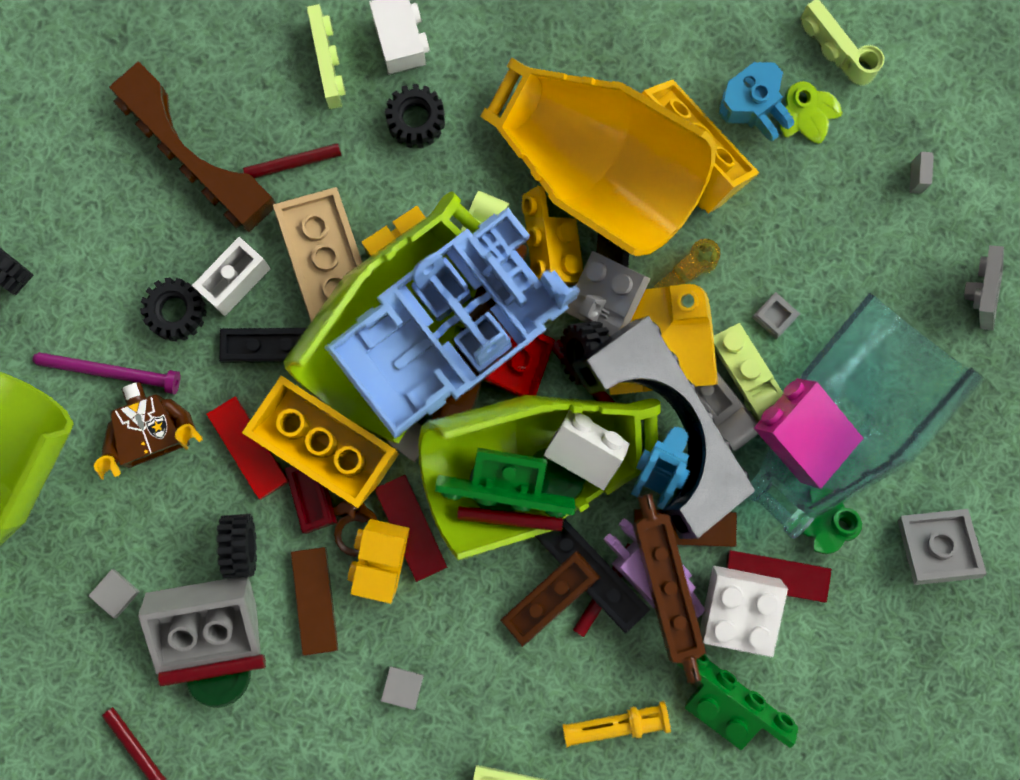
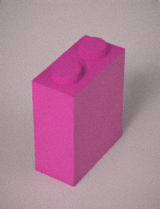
M799 378L785 387L783 395L773 406L763 412L761 420L754 427L756 432L800 483L819 489L825 485L864 439L818 382Z

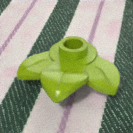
M800 81L794 83L786 92L785 108L793 116L795 123L789 129H785L780 123L779 127L784 137L792 136L800 131L808 140L820 144L828 132V119H835L842 115L841 106L831 93L817 91L809 82ZM800 92H804L807 95L805 104L799 100Z

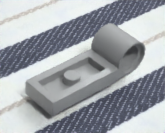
M717 372V385L696 386L695 388L697 396L705 409L713 415L714 424L722 437L729 442L732 449L736 452L758 435L754 429L758 422Z

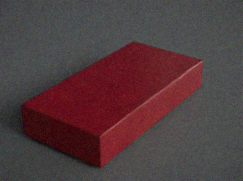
M294 466L285 468L302 533L308 534L336 524L337 520L328 489Z

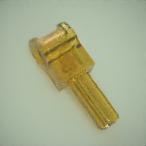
M710 239L698 240L692 246L690 254L675 265L673 270L652 288L690 284L699 275L713 271L721 255L718 244ZM699 250L703 253L710 251L712 253L710 257L711 262L707 260L699 262L697 260Z

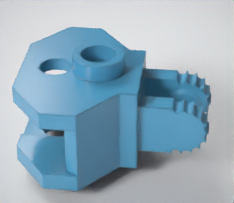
M753 62L728 81L726 90L722 95L719 115L726 123H747L751 128L756 126L769 141L775 140L779 137L775 125L767 117L769 114H772L785 129H789L795 123L793 116L781 103L783 98L779 93L783 75L781 69L775 63Z
M674 426V428L670 429L663 442L657 440L651 452L646 449L644 450L636 466L641 472L632 489V495L638 497L643 486L660 493L657 507L663 509L675 488H682L689 474V470L685 469L689 455L683 453L689 436H687L688 433L684 429Z

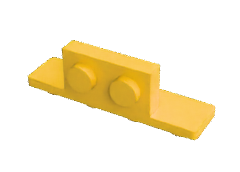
M536 186L522 196V212L525 217L526 231L530 235L529 240L526 241L529 247L530 269L539 281L542 274L549 270L550 273L556 271L566 285H577L583 272L576 218L549 217L545 189L543 186Z

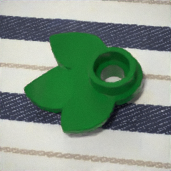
M819 488L811 489L810 491L813 508L799 513L792 520L800 533L814 538V551L821 554L837 552L842 547L844 541L855 539L862 530L861 518L855 510L845 508L837 494ZM838 521H845L849 529H842Z

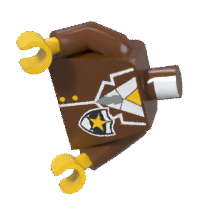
M132 383L121 389L127 405L111 412L112 420L107 424L101 457L94 463V469L101 480H104V474L108 470H111L114 477H118L121 474L117 465L118 461L121 466L132 468L183 447L187 450L189 449L188 445H190L189 440L195 437L198 442H201L202 436L195 429L190 412L172 399H164L157 394L146 397L141 383Z

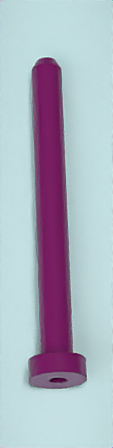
M41 352L34 354L32 358L33 363L38 366L135 383L140 382L141 384L163 387L165 393L174 395L178 392L181 380L180 372L169 370L167 374Z

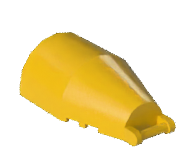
M511 57L507 65L509 68L488 109L484 108L480 117L498 129L516 155L522 158L531 170L530 173L534 179L539 181L549 194L548 197L554 205L631 255H649L665 245L691 215L709 182L716 154V143L710 133L622 82L597 80L592 77L572 76L560 72L530 68ZM520 75L523 76L515 92L513 93L509 103L507 104L502 116H500L499 114L502 108L504 107Z

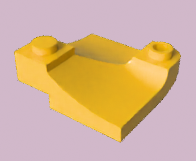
M694 284L646 289L631 321L649 316L660 328L662 338L669 350L677 356L679 366L686 378L695 387L717 385L718 377L712 317L706 292L700 286ZM688 294L694 298V304L689 308L683 304V299ZM618 383L609 388L610 395L653 391L650 388L634 383Z

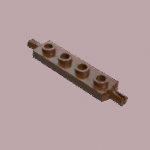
M652 493L645 494L644 496L637 497L643 518L632 524L668 659L673 663H682L687 683H694L695 680L700 681L702 679L696 659L706 653L670 516L658 514L655 509Z

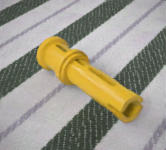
M660 701L658 706L637 709L636 706L627 709L625 714L572 724H562L566 747L632 734V738L636 737V739L642 738V734L663 730L665 733H671L665 701Z

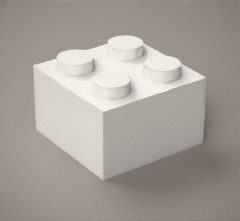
M713 566L704 606L705 611L700 625L703 643L773 657L788 591L783 581L779 578Z

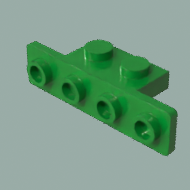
M484 448L477 449L472 480L438 475L434 490L448 499L474 498L483 505L509 504L511 508L518 511L527 512L531 511V508L544 510L546 514L553 517H565L566 514L574 515L576 509L575 499L572 497L541 492L547 459Z
M705 653L696 659L702 684L686 702L684 708L741 751L761 728L787 747L792 748L795 745L798 726L789 715L774 709L766 703L759 693L750 691L739 683L731 672L722 670L709 661ZM676 663L684 670L682 663Z

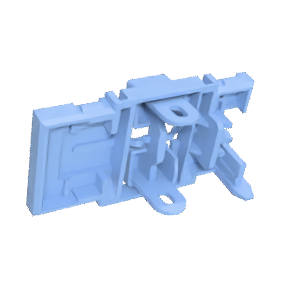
M508 207L498 215L493 214L478 226L479 229L473 234L469 229H466L436 253L423 259L411 272L377 297L380 303L375 309L371 307L356 319L357 323L324 347L395 439L426 416L427 413L432 415L447 403L445 399L452 396L456 401L462 394L476 386L534 341L537 336L543 334L547 330L543 324L549 319L551 321L556 319L569 309L567 305L577 299L576 297L580 292L578 288L573 286L569 289L556 271L550 273L547 270L542 274L539 281L521 258L516 249L528 241L530 235ZM445 254L448 255L474 290L482 285L487 291L482 296L471 301L465 308L462 307V304L471 298L467 283L446 257L443 258ZM412 279L414 280L412 288L415 294L437 321L443 320L452 312L455 313L452 318L445 321L434 333L428 328L434 321L405 286ZM492 298L496 305L490 308L491 312L518 346L513 349L510 337L489 311L475 322L472 321L469 314L477 306ZM459 321L463 323L466 329L454 337V342L478 374H480L478 377H476L449 341L441 345L437 340Z

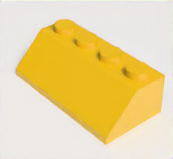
M673 79L645 89L641 93L710 133L716 143L715 163L709 182L697 204L699 208L705 210L708 214L721 207L759 174L758 170Z
M282 375L242 432L356 508H359L380 484L399 455L395 448Z

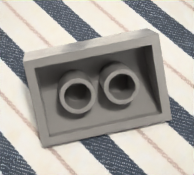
M249 577L229 578L145 593L138 617L156 674L260 655L257 607Z

